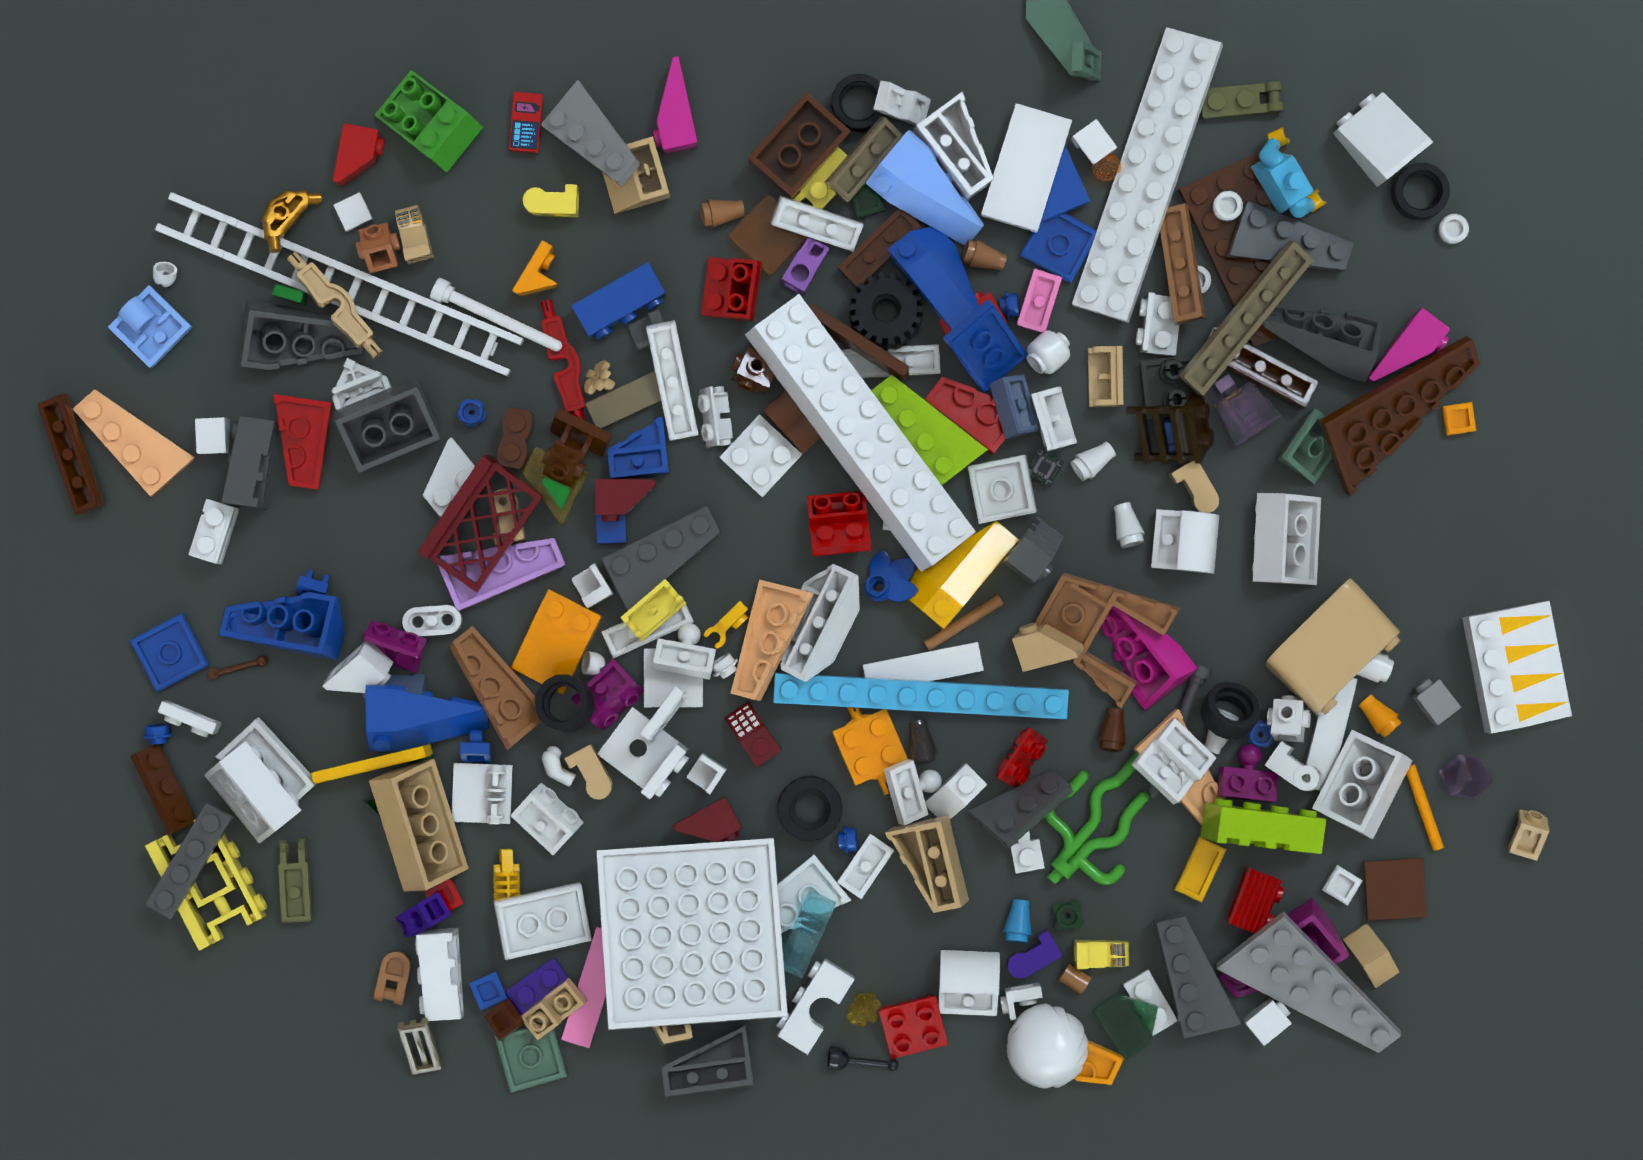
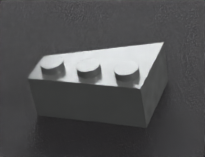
M239 416L238 422H234L232 430L234 444L232 451L229 453L228 473L224 485L222 503L267 510L279 428L278 422Z
M1036 516L1001 563L1029 584L1036 581L1041 582L1053 569V566L1049 563L1054 558L1064 536Z

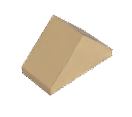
M1367 923L1342 938L1374 988L1400 973L1389 951Z

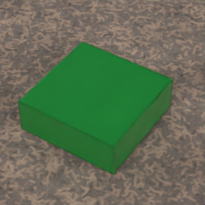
M279 284L275 285L272 293L277 298L304 306L308 298L307 294L303 291Z

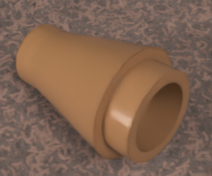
M707 199V202L700 203L703 226L714 228L745 216L742 200Z
M975 239V241L967 240L961 257V261L966 263L967 267L995 269L998 271L1003 270L1007 259L1006 254L993 249L978 239Z

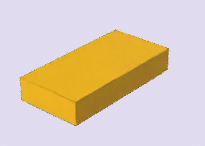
M1199 836L1174 890L1202 903L1227 849Z

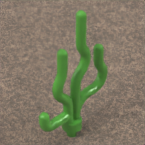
M1137 752L1130 757L1116 775L1102 780L1094 787L1089 801L1090 817L1075 836L1069 826L1055 814L1054 809L1044 817L1048 824L1062 836L1064 841L1062 851L1050 864L1054 870L1047 877L1055 885L1063 876L1068 880L1078 868L1100 885L1114 884L1125 873V867L1122 864H1117L1107 874L1102 873L1086 858L1094 850L1117 847L1126 839L1129 834L1131 820L1149 799L1147 792L1142 791L1138 793L1126 807L1119 818L1115 834L1109 837L1090 839L1086 843L1085 841L1101 822V798L1104 793L1120 787L1136 770L1131 764L1139 756ZM1080 771L1069 783L1073 793L1067 798L1072 797L1086 783L1089 778V774L1086 771Z

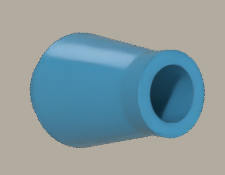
M1012 899V906L1003 930L1005 941L1028 943L1029 937L1032 936L1029 911L1030 901Z

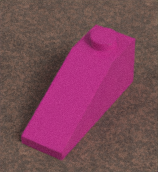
M679 56L672 58L657 118L658 129L653 130L656 147H662L664 154L699 147Z
M1423 307L1417 310L1371 370L1367 383L1380 379L1431 354L1434 350L1437 352L1441 351L1449 340L1446 334L1450 331V328Z

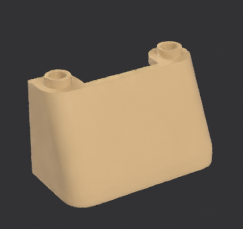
M1350 578L1267 659L1266 667L1296 697H1299V700H1303L1305 706L1316 716L1321 711L1326 715L1338 703L1334 699L1338 693L1379 652L1381 653L1385 649L1389 653L1401 641L1398 638L1401 632Z

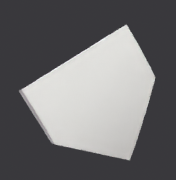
M347 358L337 385L333 387L331 392L334 394L332 399L336 410L391 388L389 379L382 375L381 372L374 371Z

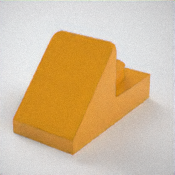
M543 240L541 241L512 290L516 295L524 296L559 287L556 282L541 274L543 269L547 271L556 257L552 254L555 250L552 245Z

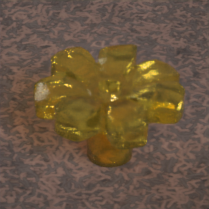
M871 991L867 992L866 995L861 992L855 995L854 1000L857 1004L851 1003L849 1005L848 1012L850 1013L846 1017L851 1024L856 1023L858 1027H865L867 1020L870 1023H875L879 1018L875 1010L881 1007V1002L876 999V995Z

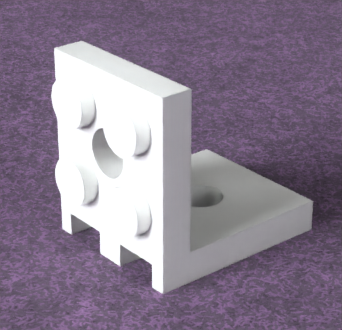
M632 707L597 755L643 789L641 793L647 798L651 799L654 795L660 797L671 783L667 779L672 771L678 773L689 758L685 754L689 749L664 730H662L655 741L645 739L640 733L650 719ZM637 739L644 741L647 746L646 753L640 757L634 756L630 751L631 743Z

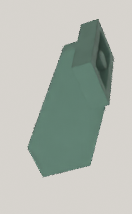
M1026 0L1025 19L1067 72L1073 77H1083L1089 81H1100L1102 51L1093 46L1068 1Z

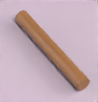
M997 594L923 642L928 650L931 651L1004 605V603Z

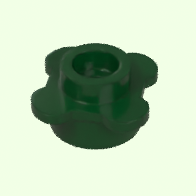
M1072 900L1067 904L1057 902L1053 905L1052 911L1056 916L1054 926L1058 931H1064L1066 928L1080 929L1083 926V920L1080 918L1079 913L1081 904L1078 901ZM1070 913V918H1065V914Z

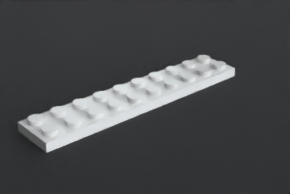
M1166 27L1072 302L1074 307L1129 323L1223 48L1222 42Z

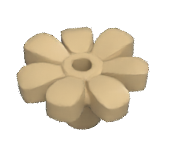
M606 360L600 361L595 365L594 370L589 369L585 377L588 379L584 382V390L587 394L592 395L595 390L601 391L605 389L609 392L613 389L615 382L608 378L611 372L608 371L610 363Z

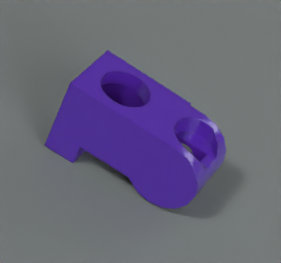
M438 891L396 916L395 919L401 925L405 937L408 938L450 916L451 913Z
M1047 928L1037 933L1040 940L1038 943L1024 951L1018 950L1009 955L1007 967L1012 976L1021 979L1026 978L1063 956Z

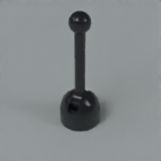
M830 1046L828 1052V1070H842L849 1063L888 1067L891 1071H895L899 1067V1063L895 1059L880 1061L850 1057L844 1048Z

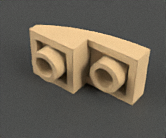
M567 978L524 1012L521 1017L525 1022V1026L539 1040L557 1027L562 1020L583 1006L587 999L571 979Z

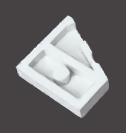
M452 437L448 439L423 493L424 498L440 517L475 467Z

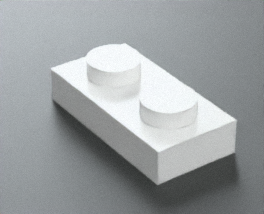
M162 701L158 710L159 713L165 715L163 720L180 726L182 722L192 726L191 732L203 737H208V734H218L222 724L219 721L170 701Z
M870 833L837 883L862 899L894 852V849Z
M1148 969L1122 983L1152 1035L1178 1022Z

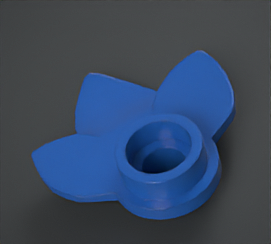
M884 550L872 558L869 564L870 576L864 585L865 593L871 600L882 602L890 599L899 603L909 600L916 595L918 588L910 582L915 572V563L911 558L891 561L889 555ZM878 584H884V589L881 592L875 591Z

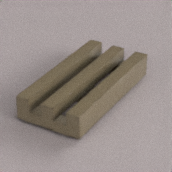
M422 1018L420 1023H417L416 1020H411L408 1025H405L404 1022H399L398 1031L412 1075L441 1070L442 1063L428 1018ZM420 1031H423L433 1064L429 1063ZM408 1033H413L422 1066H418Z

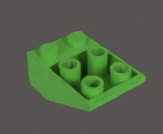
M412 70L409 71L375 114L379 120L446 173L483 129V126L468 112Z

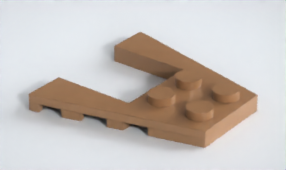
M1063 573L1035 621L1036 626L1047 624L1082 643L1084 651L1078 658L1073 659V663L1080 670L1083 669L1095 681V684L1103 692L1106 691L1117 702L1116 705L1122 709L1138 681L1087 652L1113 606L1163 636L1168 631L1180 608Z

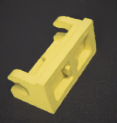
M664 579L620 618L643 642L687 603L669 582Z

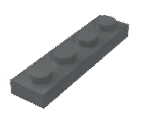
M206 802L145 905L166 918L173 919L234 817L213 804Z

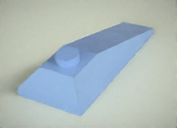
M908 130L881 161L866 181V184L890 204L965 246L967 240H973L984 224L965 196H961L951 183L952 177L948 172L944 173L936 161L937 155L932 148Z

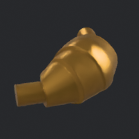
M287 190L268 202L261 221L263 223L264 238L268 240L269 252L277 253L281 251L280 239L298 221L302 213L308 209V205L322 203L321 193H307L306 190Z

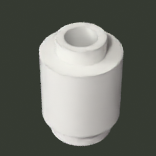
M1379 652L1357 675L1377 683L1379 681L1387 682L1393 669L1394 660L1388 659V655Z

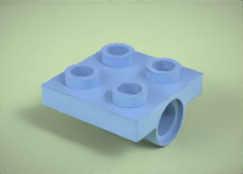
M150 285L139 296L130 299L119 311V316L108 326L151 369L193 328Z

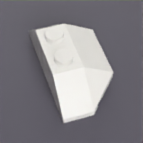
M835 564L830 565L826 570L804 582L801 590L812 592L814 595L781 659V670L804 682H807L834 663L860 610L858 575Z

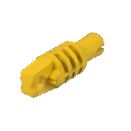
M499 849V864L493 865L494 901L520 895L519 864H513L512 849Z

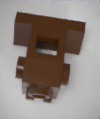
M559 408L554 416L550 432L561 438L559 441L555 440L552 448H547L541 463L545 464L542 474L569 487L573 479L580 480L586 467L583 462L589 451L601 457L604 456L612 434Z

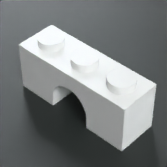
M826 958L823 959L822 963L817 961L814 963L807 975L811 978L807 987L803 988L800 986L792 999V1002L795 1003L794 1008L790 1014L788 1013L787 1017H781L776 1027L780 1028L778 1037L807 1055L823 1031V1026L814 1021L809 1013L811 1004L819 998H829L840 1004L855 980L852 974Z

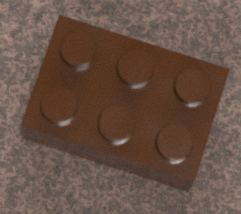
M806 92L750 154L748 163L787 198L794 199L838 148H841L851 137V131Z

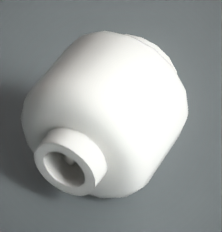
M1047 330L1041 333L1027 347L1028 355L1026 359L1029 365L1040 374L1055 373L1070 358L1069 340L1060 332L1056 334L1053 331Z

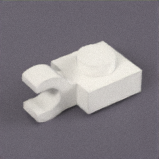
M1029 831L1010 847L1016 874L1045 868L1039 838L1030 840Z

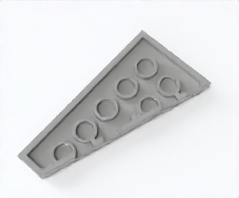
M1284 911L1216 963L1217 970L1378 1053L1401 1037V1030Z

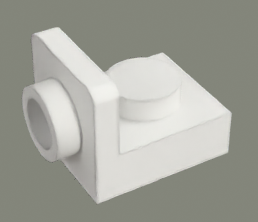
M1039 982L1004 988L1005 996L1000 997L1002 1013H1008L1010 1021L1016 1020L1014 1002H1019V1006H1026L1037 1003L1036 999L1043 998Z

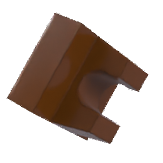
M510 999L502 1001L484 1016L499 1041L508 1037L525 1023Z

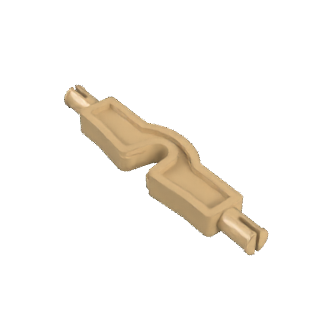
M297 251L293 253V256L290 255L287 260L298 271L297 279L306 288L317 306L322 308L333 301L338 302L341 306L331 315L332 323L357 348L363 346L373 359L377 358V355L379 356L383 350L372 340L373 331L355 312V304L348 292L342 287L330 283L314 263L311 262L307 265Z

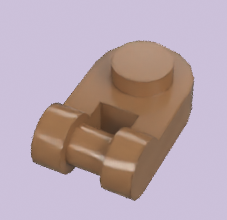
M392 951L383 958L374 992V1000L383 1001V999L394 1001L395 1005L403 1006L412 966L410 957L406 953ZM387 981L398 982L397 989L387 988Z

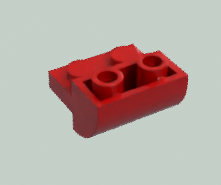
M709 257L701 315L742 322H754L762 262L739 258Z
M861 491L807 496L813 556L872 551L867 501Z

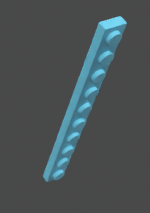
M775 672L773 703L1067 719L1069 690L815 675L807 682H804L789 673Z

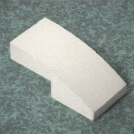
M880 81L874 110L916 126L926 119L931 99L916 91L905 90L891 82Z

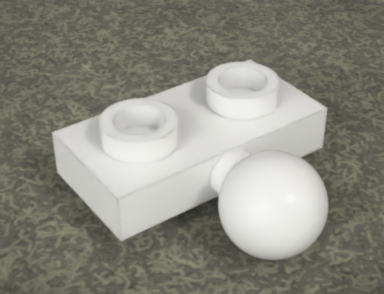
M687 623L679 628L677 633L679 642L658 638L652 669L710 680L716 649L696 645L701 638V632L695 624Z
M910 759L884 769L898 824L905 826L929 815L922 791L927 793L936 792L942 783L940 774L935 770H925L918 778L914 760Z

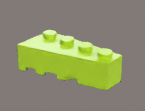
M890 375L871 390L941 485H944L988 450L893 375Z
M1215 798V803L1205 802L1201 838L1216 843H1232L1243 846L1254 844V846L1277 849L1279 847L1289 851L1322 854L1326 819L1317 817V811L1300 809L1299 814L1289 813V807L1275 805L1271 806V811L1262 810L1261 804L1243 802V807L1232 806L1233 800Z

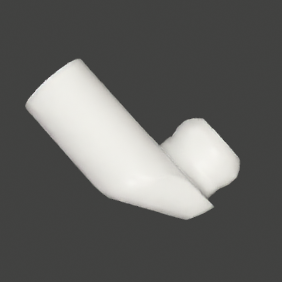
M549 746L542 754V762L546 774L550 778L570 787L576 774L561 766L559 759L562 754L561 750L556 746Z

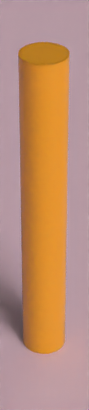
M1412 764L1406 776L1432 850H1440L1444 848L1416 765Z

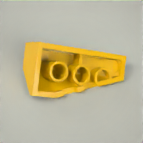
M995 521L967 538L933 566L923 571H920L918 568L910 580L918 588V592L909 601L942 629H945L1019 539L998 521Z

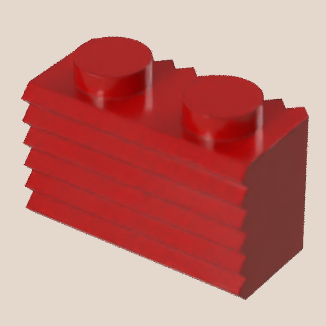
M1246 866L1225 921L1252 933L1259 931L1274 918V915L1270 914L1273 904H1278L1284 892V887L1280 886L1282 880Z

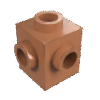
M387 222L359 229L360 242H356V248L360 260L365 259L369 273L398 266L396 250L401 249L397 233H391Z

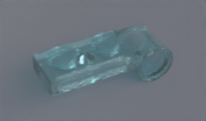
M811 890L808 891L783 948L784 971L803 978L832 915L836 901Z

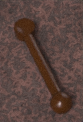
M260 655L256 660L223 669L211 668L208 671V677L215 680L220 675L257 665L264 667L268 660L265 656Z

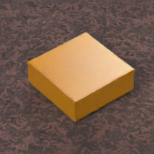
M1472 402L1441 407L1446 436L1477 431Z

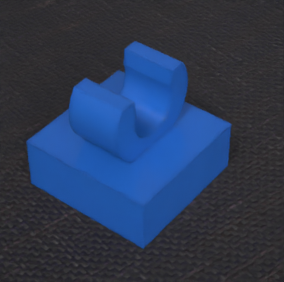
M310 569L306 577L300 576L297 583L296 596L307 592L328 595L329 576L325 574L322 581L314 580V570Z
M471 730L470 742H460L462 763H492L490 743H484L482 730Z

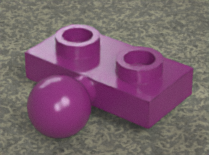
M1245 744L1238 752V759L1243 768L1219 767L1217 797L1269 803L1277 802L1278 774L1255 770V766L1262 757L1261 750L1254 744Z

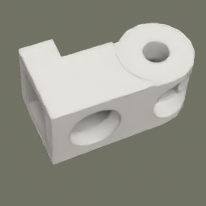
M1281 741L1265 766L1300 790H1316L1322 783L1321 772L1316 767L1304 765L1290 754L1294 747L1285 741Z

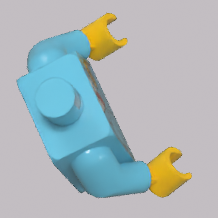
M1281 127L1268 133L1269 140L1260 151V161L1252 165L1251 169L1276 212L1281 214L1290 209V213L1294 217L1301 218L1324 206L1326 201L1321 199L1318 189L1313 191L1295 157L1279 152L1280 147L1290 143L1289 138L1285 137L1284 128Z

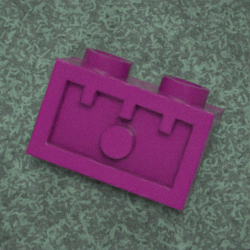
M372 620L363 635V640L377 646L393 661V666L414 673L418 672L427 639L419 637L415 633L404 632L392 628L386 623H378Z
M614 658L599 674L595 675L587 683L591 688L595 703V709L590 721L600 730L611 726L617 720L618 715L627 707L635 704L639 696L644 692V689L633 680ZM577 692L571 699L579 708L580 696Z

